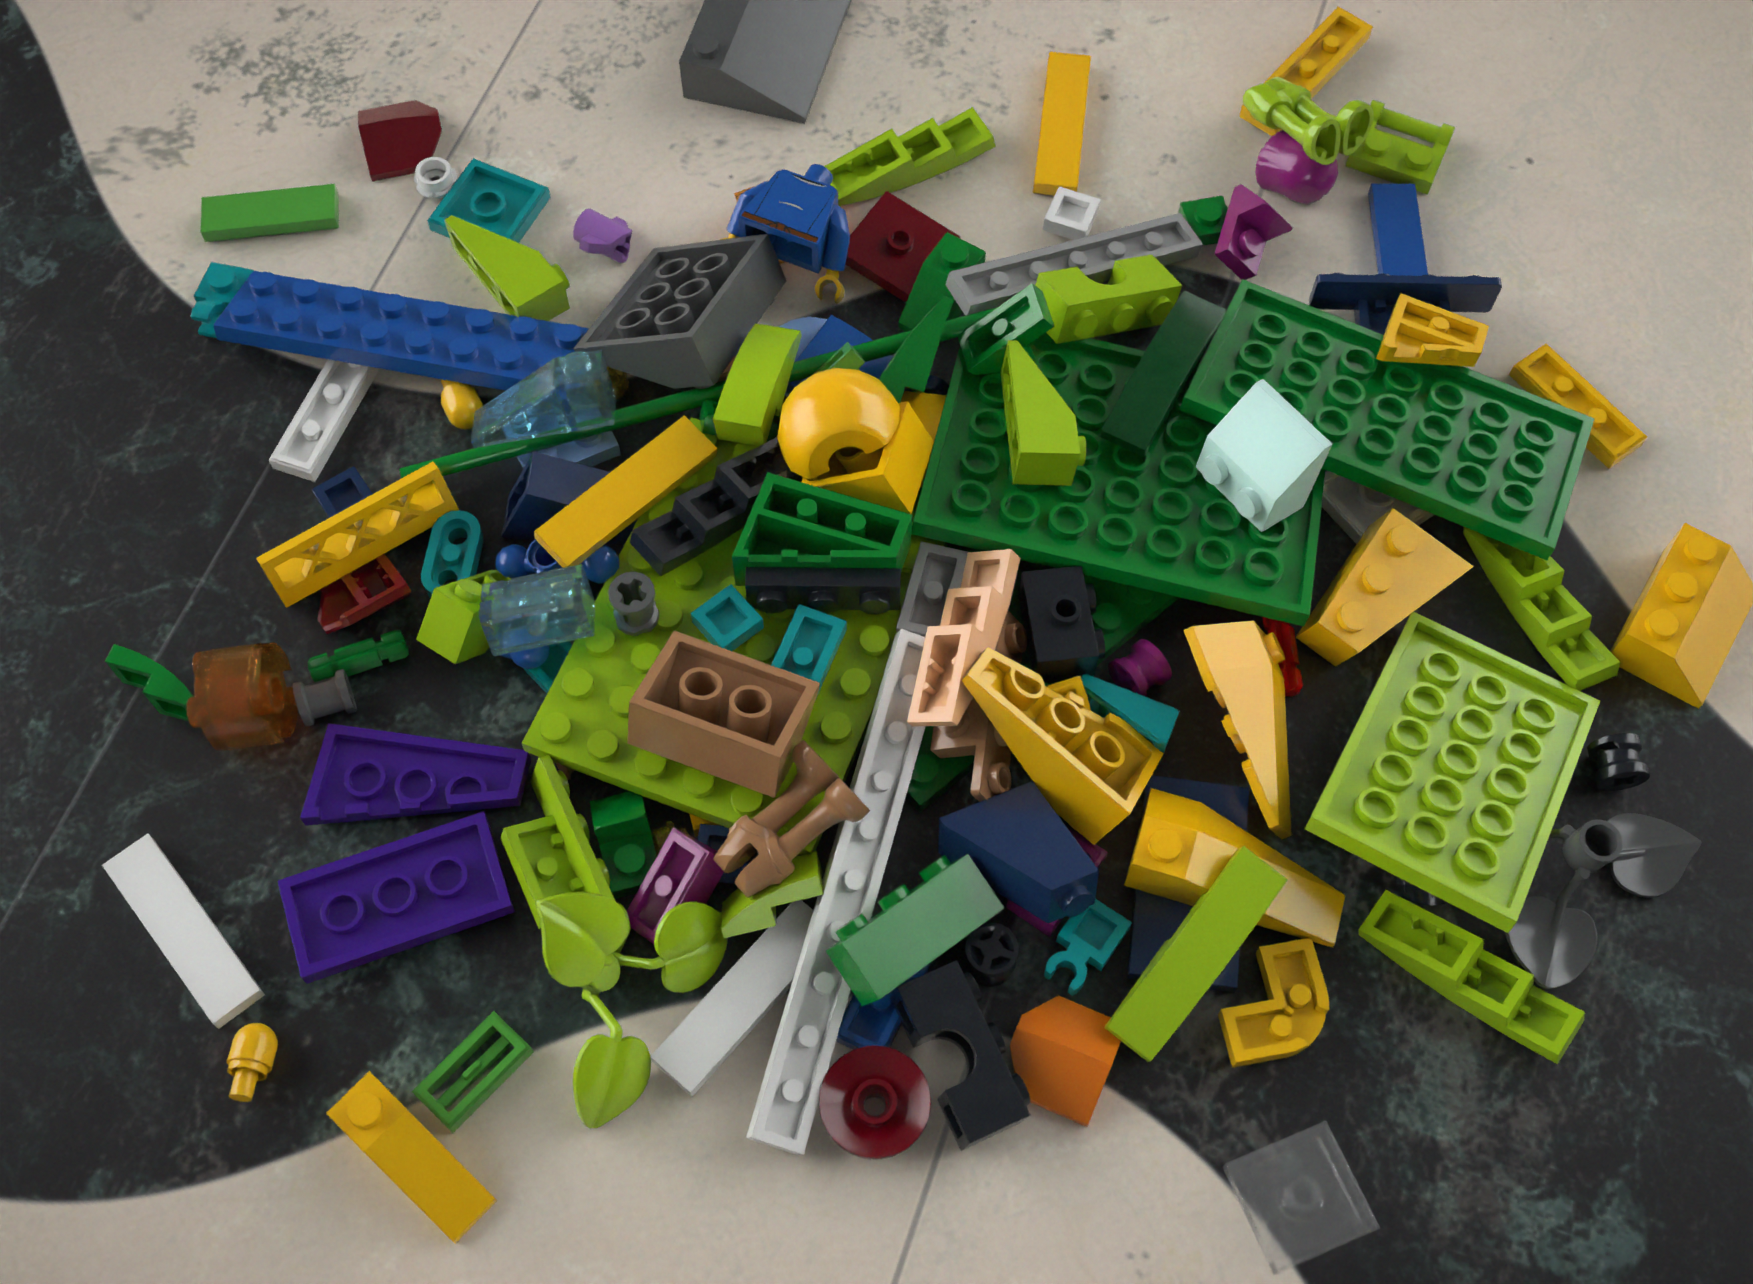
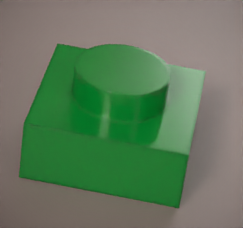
M1222 195L1180 202L1178 213L1183 215L1203 243V246L1218 243L1228 208Z

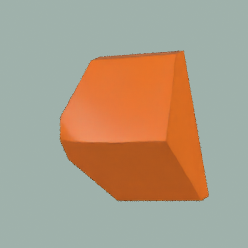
M1059 995L1022 1014L1009 1047L1014 1073L1019 1074L1024 1081L1031 1103L1085 1127L1088 1126L1121 1042L1104 1028L1111 1017Z

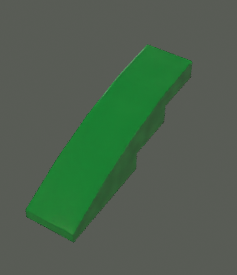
M943 296L908 334L880 374L878 379L892 393L898 403L901 402L904 389L920 393L924 392L953 298Z

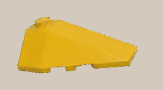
M1254 620L1198 625L1183 630L1208 692L1213 691L1222 708L1227 707L1229 714L1225 715L1224 720L1221 722L1240 754L1247 753L1249 759L1242 762V768L1269 829L1281 839L1291 836L1284 677L1278 665L1279 662L1285 660V656L1273 632L1265 634Z

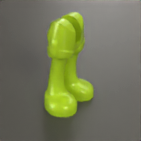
M1274 77L1264 84H1258L1249 88L1243 95V104L1254 119L1271 129H1282L1303 146L1305 154L1310 159L1323 165L1333 163L1338 153L1344 156L1353 154L1367 137L1374 118L1372 107L1360 100L1349 101L1342 107L1337 116L1329 114L1311 100L1309 90L1280 77Z

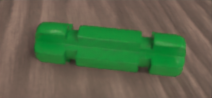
M393 630L381 634V640L374 641L372 637L335 649V655L328 657L327 652L311 657L308 660L311 678L314 682L335 677V672L341 669L345 670L347 676H351L383 665L382 660L388 658L390 662L405 658L409 655L405 637L400 630Z

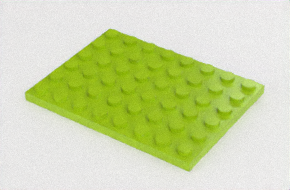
M691 417L690 421L702 432L701 420ZM704 434L718 448L717 456L641 515L633 529L672 511L675 497L713 480L718 465L758 446L719 440L715 435ZM917 495L916 502L911 514L913 515L912 525L920 495ZM744 527L701 555L662 576L630 544L631 534L629 535L619 555V569L604 583L522 741L525 752L538 757L549 755L554 763H559L567 768L726 828L733 826L740 817L745 815L752 819L774 802L789 787L797 774L794 762L776 797L773 798L627 744L629 701L673 631L710 643L692 623L691 612L730 584L747 601L745 586H735L732 555ZM912 534L911 547L901 571L900 610H888L885 613L875 615L864 613L861 610H837L829 613L831 616L846 620L847 630L815 700L802 740L826 762L844 783L867 732L920 543L922 541L947 547V542ZM626 572L643 573L650 578L655 588V602L660 616L658 623L652 631L638 636L627 635L618 629L613 614L614 609L609 601L608 590L611 582L617 576ZM755 609L763 618L764 628L733 650V652L771 665L796 609H786L781 613L775 614L764 613ZM825 791L819 793L804 805L776 834L781 837L802 821L824 799ZM823 832L798 855H811L816 850Z

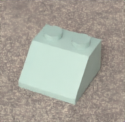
M1262 379L1251 387L1207 435L1196 468L1202 473L1207 482L1214 485L1236 507L1243 517L1247 518L1258 530L1263 532L1304 507L1332 443L1273 387Z

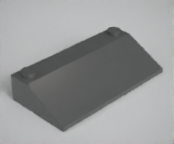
M705 0L679 60L683 98L805 124L852 0Z

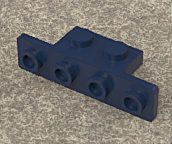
M1319 274L1316 276L1309 297V306L1320 310H1354L1355 324L1384 335L1400 293L1450 312L1486 313L1491 311L1502 288L1499 277H1482L1478 275L1454 277L1431 274L1422 276Z

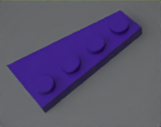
M328 723L300 819L305 826L520 806L532 758L530 753L520 749Z

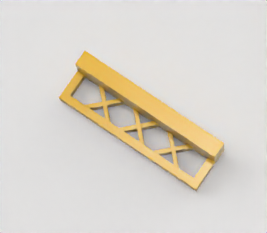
M431 462L256 559L287 608L433 527L440 516L450 511L459 510L439 468L434 462Z

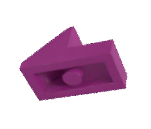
M1240 184L1234 187L1214 255L1241 280H1247L1257 276L1266 241L1290 232L1293 227L1265 200Z

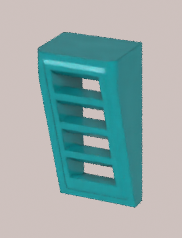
M1083 674L1081 679L1092 712L1102 717L1112 713L1122 718L1163 753L1165 752L1180 712L1178 709L1091 675Z

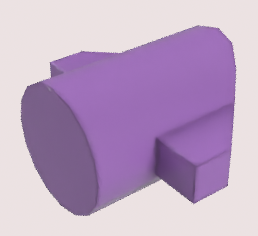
M590 208L585 209L578 217L573 229L574 240L580 243L579 249L587 253L603 254L619 263H624L628 259L632 229L628 228L626 221L617 216L610 219Z

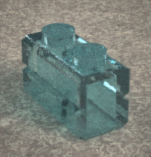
M582 564L516 577L508 581L502 580L482 584V602H480L479 619L494 656L595 636V601Z

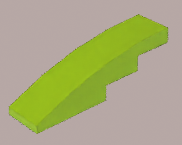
M971 107L939 126L932 117L899 137L891 128L824 167L833 176L830 186L835 187L838 191V206H843L882 196L885 191L891 193L918 184L951 170L996 146L994 136L975 109Z
M1464 527L1463 534L1510 613L1544 659L1568 686L1581 691L1617 676L1621 662L1589 630L1592 615L1562 585L1565 570L1551 556L1548 560H1544Z
M1245 846L1237 849L1208 892L1199 897L1174 935L1160 947L1104 1028L1147 1062L1152 1061L1223 971L1288 879Z
M1388 890L1384 891L1358 929L1359 935L1445 998L1557 1065L1584 1022V1011L1534 986V975L1483 950L1484 939Z

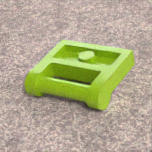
M1372 100L1370 106L1373 109L1374 118L1371 129L1364 142L1353 154L1348 155L1345 166L1395 184H1415L1416 191L1428 195L1455 127L1445 123L1440 127L1384 108L1385 103ZM1377 125H1380L1395 130L1397 132L1433 143L1434 146L1432 148L1376 129Z

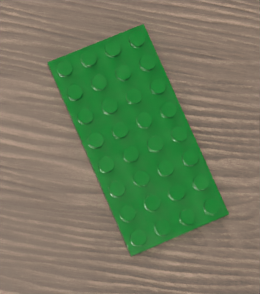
M1242 279L1183 398L1179 410L1218 425L1256 382L1264 379L1332 443L1322 469L1534 556L1548 560L1558 541L1595 418L1463 366L1378 360L1376 357L1384 337L1383 334Z

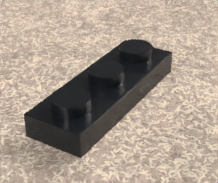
M746 567L745 589L747 602L754 609L764 613L775 614L781 613L786 609H797L799 604L826 614L837 610H861L864 613L875 615L885 613L888 610H900L901 568Z

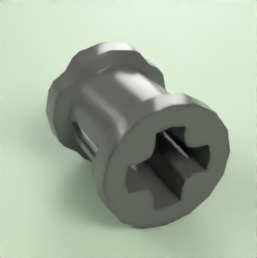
M626 572L617 576L610 584L608 595L610 604L614 609L613 614L618 629L631 636H638L652 631L660 617L659 610L656 607L655 588L652 581L643 573Z
M344 669L337 670L335 677L304 685L301 681L293 683L296 704L306 727L314 725L315 719L341 711H346L348 714L357 712L353 691Z

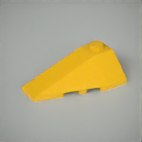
M989 647L981 653L962 679V682L1054 811L1093 845L1131 814L1164 753L1157 749L1129 723L1112 713L1102 717L1087 708H1082L1084 706V698L1071 691L1065 696L1056 693L1045 686L1040 674Z
M1154 788L1150 789L1124 886L1194 906L1199 897L1208 892L1236 850L1245 846L1288 879L1256 925L1302 939L1311 937L1313 942L1333 948L1346 895L1202 802Z

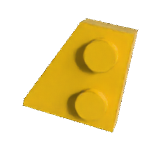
M1400 293L1376 359L1387 362L1474 367L1482 353L1489 326Z

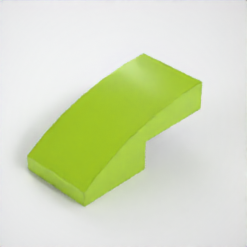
M817 851L812 852L811 855L804 854L795 857L792 860L795 866L794 871L780 884L770 885L748 898L739 888L735 890L722 903L721 931L723 937L728 938L776 926V906L823 895L822 868Z

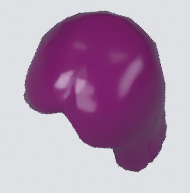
M1282 130L1273 135L1265 143L1264 148L1261 149L1256 162V181L1263 189L1281 194L1297 203L1309 204L1320 200L1332 189L1338 175V161L1335 159L1329 165L1315 162L1305 154L1302 145Z

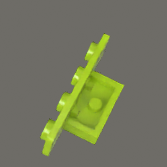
M549 755L538 758L531 777L532 788L545 817L506 827L503 829L500 837L539 929L541 928L536 902L540 899L563 893L588 892L600 894L615 901L609 888L610 879L607 867L601 858L596 859L589 844L590 836L587 822L583 815L576 814L569 799L570 789L568 780L563 771L556 770ZM619 903V905L621 906V908L623 909V911H624V913H625V915H626L627 924H628V931H627V936H626L625 941H624L623 944L615 951V952H618V953L621 952V950H622V948H623V946H624V944H625V942H626V940H627V938H628V936H629V932H630V921H629V917H628L627 911H626V909L624 908V906H623L622 904H620V903Z

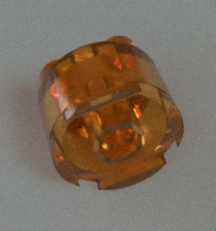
M268 642L223 647L196 652L193 655L192 667L195 675L194 697H190L187 701V717L193 728H202L205 737L214 749L226 751L281 744L285 742L282 739L283 737H291L297 722L298 707L294 697L293 686L286 687L283 671H289L292 668L287 655L277 643Z

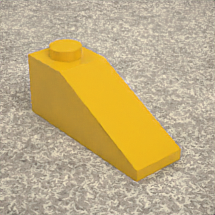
M370 1071L326 1112L344 1133L455 1244L497 1202L488 1190Z

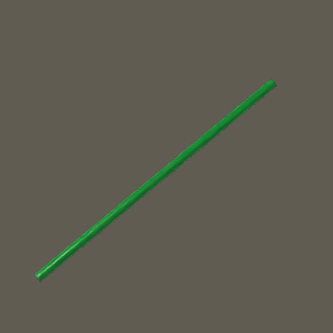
M997 307L947 320L940 342L957 338L959 334ZM912 330L854 345L853 348L861 355L864 362L894 355ZM838 350L795 361L788 383L809 378ZM726 380L717 382L705 389L695 388L402 467L399 468L400 476L403 478L431 462L437 465L442 476H447L532 453L533 451L547 449L701 407L702 401H705V399L719 402Z

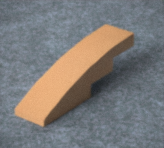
M1012 549L967 553L961 587L948 589L940 626L927 627L907 723L912 727L957 726L969 706L973 696L962 682V679L987 647L993 650L996 648L1010 605L1021 559Z

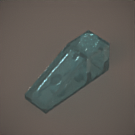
M602 350L586 353L577 351L566 356L554 358L476 410L471 438L473 447L478 448L615 425L616 395Z

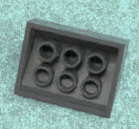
M768 234L654 248L573 348L576 355L673 389L687 387L705 389L711 387L719 381L725 368L733 357L737 355L749 331L755 323H758L768 307L774 302L775 297L787 281Z

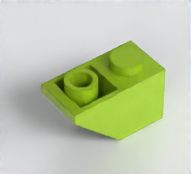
M489 570L436 587L433 590L416 640L454 664L484 654L491 646V627L501 610L510 604L524 599L530 593L516 585L514 579L503 576L497 570Z

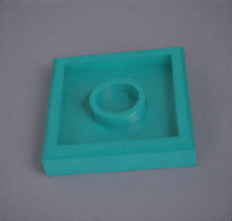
M472 158L427 221L431 231L450 238L444 219L453 215L519 243L551 196L549 188Z

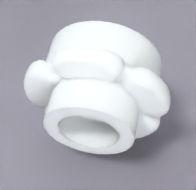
M440 157L426 158L415 169L414 182L417 184L416 189L422 196L428 198L444 197L458 179L455 169L450 168L449 163Z

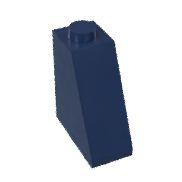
M533 451L508 495L501 537L515 540H534V531L610 472ZM638 518L606 544L625 545Z
M1033 781L939 818L938 852L941 857L946 855L949 861L953 862L969 854L992 890L1049 924L1065 916H1077L1089 906L1095 904L1098 868Z

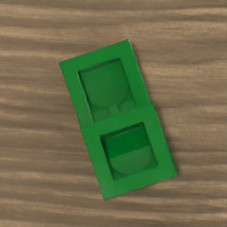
M113 644L105 662L122 683L142 688V693L160 714L206 726L210 717L187 687L173 673L145 655Z

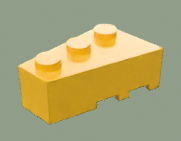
M1392 508L1368 526L1310 614L1305 626L1301 628L1295 638L1336 667L1361 652L1474 566Z

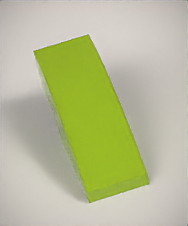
M754 324L731 366L713 417L719 440L760 446L767 442L774 415L779 416L802 337L800 330Z

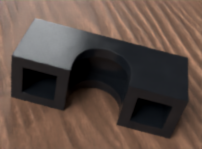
M956 960L899 985L895 989L890 999L913 1048L931 1040L943 1039L955 1044L965 1056L967 1073L964 1081L945 1090L937 1099L960 1151L1018 1125L1030 1116L1026 1107L1031 1104L1027 1087L1019 1074L1014 1073L1011 1075L1002 1056V1054L1006 1053L1003 1037L993 1022L986 1023L978 1006V1003L982 1002L981 993L970 972L963 973Z

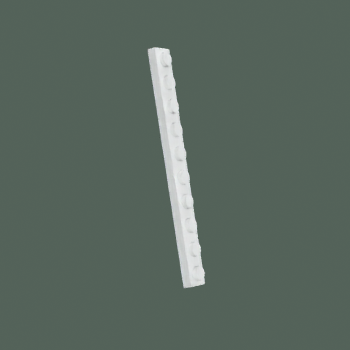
M900 629L895 634L850 785V789L869 808L870 812L861 821L850 822L845 820L839 823L823 876V895H819L815 903L746 1136L747 1139L797 1155L804 1154L819 1102L821 1085L828 1071L851 990L826 953V950L840 941L835 933L840 927L862 913L867 921L871 919L926 727H912L907 723L925 637L904 629Z

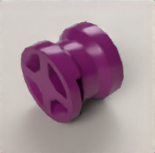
M1140 639L1131 645L1130 653L1121 659L1115 658L1108 664L1109 674L1116 686L1145 697L1148 689L1154 685L1160 686L1165 684L1172 676L1170 665L1162 652L1145 639Z

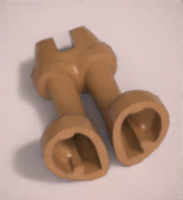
M804 740L799 742L792 751V759L796 765L797 774L789 787L774 802L752 819L747 815L740 817L729 828L727 839L713 858L725 873H731L743 866L757 851L759 852V855L744 867L735 880V885L747 898L759 893L770 885L780 884L791 875L795 869L792 860L829 827L845 820L850 822L861 821L870 812L869 808ZM825 791L824 799L802 821L781 837L776 834L804 805L819 793Z

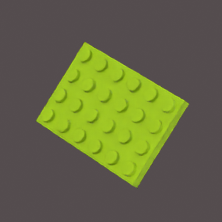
M1413 612L1407 619L1305 830L1509 933L1518 921L1600 700Z

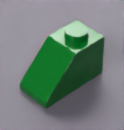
M946 232L923 262L898 321V328L904 331L913 330L943 296L953 298L947 320L960 317L963 312L945 285L950 271L985 263L986 251Z

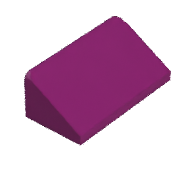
M673 827L627 909L630 927L654 944L657 927L668 911L685 902L694 901L706 904L724 873L713 860L717 851Z

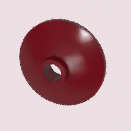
M886 1046L860 1047L840 1057L825 1075L819 1095L820 1116L832 1140L848 1153L865 1159L893 1157L911 1147L923 1133L931 1110L929 1085L919 1066L904 1053ZM874 1097L881 1099L886 1107L883 1113L876 1116L868 1114L864 1109L865 1102Z

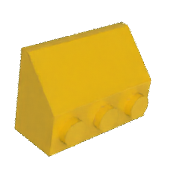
M1684 523L1663 550L1610 650L1621 662L1620 668L1698 709L1703 705L1753 604V583L1733 547Z

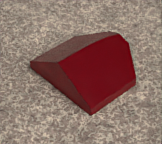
M417 100L358 111V128L372 182L413 174L417 165L422 160L433 157L442 133L438 109Z
M383 554L320 589L322 593L318 621L326 634H329L395 604L409 596L411 590L387 556Z

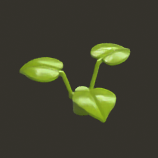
M570 892L546 897L536 902L542 930L543 957L548 972L553 979L562 985L583 988L582 999L590 1002L610 1030V1037L600 1034L587 1039L579 1051L574 1066V1100L578 1115L586 1127L590 1129L598 1128L632 1106L646 1088L651 1071V1058L648 1047L637 1037L627 1036L622 1038L623 1030L621 1025L598 997L599 993L607 991L616 985L620 977V966L651 970L662 967V983L666 989L672 992H689L706 983L719 967L728 942V938H724L721 931L722 913L711 906L692 901L679 904L668 911L662 918L655 933L654 946L659 957L648 959L625 956L615 952L626 939L628 924L623 909L611 898L595 893Z

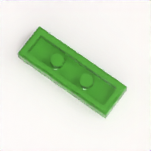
M335 184L201 197L200 232L205 242L339 228V193Z

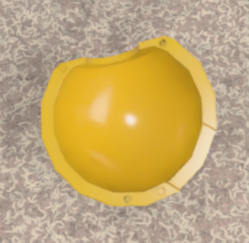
M831 368L816 372L794 387L782 405L777 440L783 458L790 471L804 478L816 480L819 475L830 471L828 466L829 459L834 452L841 448L857 447L866 454L885 447L890 442L899 425L900 405L878 378L860 370Z

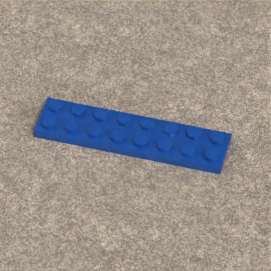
M253 271L213 324L216 338L221 341L567 402L571 401L591 362L590 360L578 357L573 349L589 328L579 327L574 324L538 320L527 316L517 317L486 309L462 307L439 301L433 302L404 297L399 294H387L363 290L357 287L328 284L311 279L293 278L270 272Z

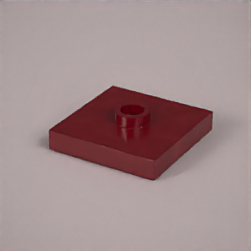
M885 191L850 235L846 266L902 301L907 302L923 262L946 232L958 238L960 236L890 192Z

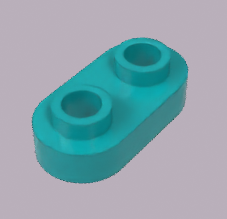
M461 510L450 511L440 516L433 525L421 571V581L430 598L434 588L442 586L447 580L455 579L458 581L474 576L477 573L484 535L477 518L471 513ZM458 538H467L466 541L462 544H453V542Z

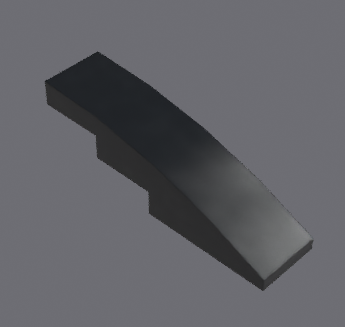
M775 438L718 465L713 480L675 497L672 511L633 529L630 544L662 576L701 555L742 529L747 522L767 472L799 482L802 481L803 477L790 471L783 458L778 440Z

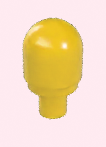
M440 379L444 388L441 393V405L449 421L455 427L464 430L472 429L479 425L484 417V406L476 389L470 384Z
M247 1024L239 1029L233 1038L227 1059V1072L234 1076L229 1097L233 1100L240 1102L252 1101L257 1081L265 1080L268 1073L272 1071L278 1040L275 1032L265 1024Z

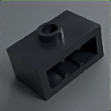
M1082 566L1022 572L1018 597L1023 626L1027 633V649L1031 670L1040 674L1044 683L1060 682L1076 676H1081L1082 678L1083 674L1094 677L1098 659L1105 657V641L1102 629H1094L1091 614L1096 613V594L1093 584H1085Z

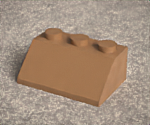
M673 631L629 701L627 744L775 798L794 762L792 751L802 740L820 683Z

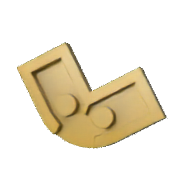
M1311 937L1259 947L1255 954L1269 1000L1223 1008L1218 1013L1232 1068L1296 1055L1309 1047L1321 1032L1326 1013L1329 1011V996Z

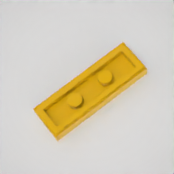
M1547 343L1512 367L1509 376L1526 392L1595 418L1586 448L1608 469L1641 447L1647 439V436Z

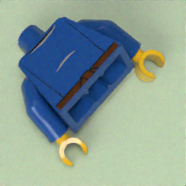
M812 164L804 176L785 169L778 170L769 181H764L743 192L738 198L726 228L730 232L728 238H721L720 240L768 234L779 260L818 274L822 267L826 268L825 276L821 277L815 284V293L820 300L823 297L824 287L830 283L837 286L834 302L838 304L843 300L845 290L838 277L839 272L845 270L850 233L846 211L838 206V191L835 187L830 186L833 181L831 172L819 164Z

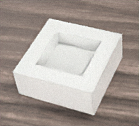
M1059 186L1044 218L1043 230L1072 240L1087 237L1099 212L1101 199Z

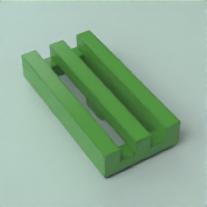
M493 1011L412 1093L454 1133L534 1051ZM498 1031L502 1036L478 1060H475L436 1100L432 1094ZM512 1045L514 1049L451 1112H448L447 1109Z

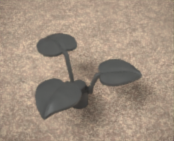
M1637 813L1618 814L1607 821L1601 819L1591 820L1577 830L1569 824L1562 828L1552 829L1549 839L1562 838L1564 840L1562 847L1563 857L1566 863L1575 870L1574 876L1559 894L1556 904L1543 896H1531L1525 899L1517 923L1509 933L1506 932L1511 951L1528 973L1534 975V981L1537 985L1545 989H1553L1568 984L1577 978L1589 965L1595 954L1598 942L1597 929L1593 918L1583 910L1566 908L1570 897L1580 884L1589 877L1590 873L1598 871L1611 862V875L1622 889L1638 897H1657L1671 890L1679 882L1689 861L1700 848L1701 840L1672 823Z

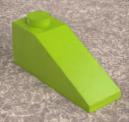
M453 215L444 219L453 249L507 314L549 321L570 309L566 289L570 287V284L558 264L550 265L539 251Z
M1008 340L1001 369V381L1013 484L1072 486L1077 466H1083L1085 463V436H1078L1075 414L1018 340Z

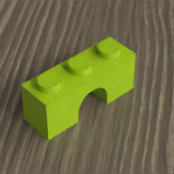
M1152 254L1115 260L1108 285L1091 280L1078 267L1041 272L1038 274L1035 285L1043 291L1055 326L1047 331V334L1056 344L1162 325L1177 302L1182 288L1181 283Z

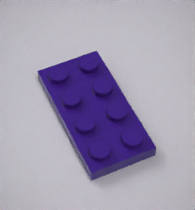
M484 811L277 880L300 976L306 984L515 912L490 825Z

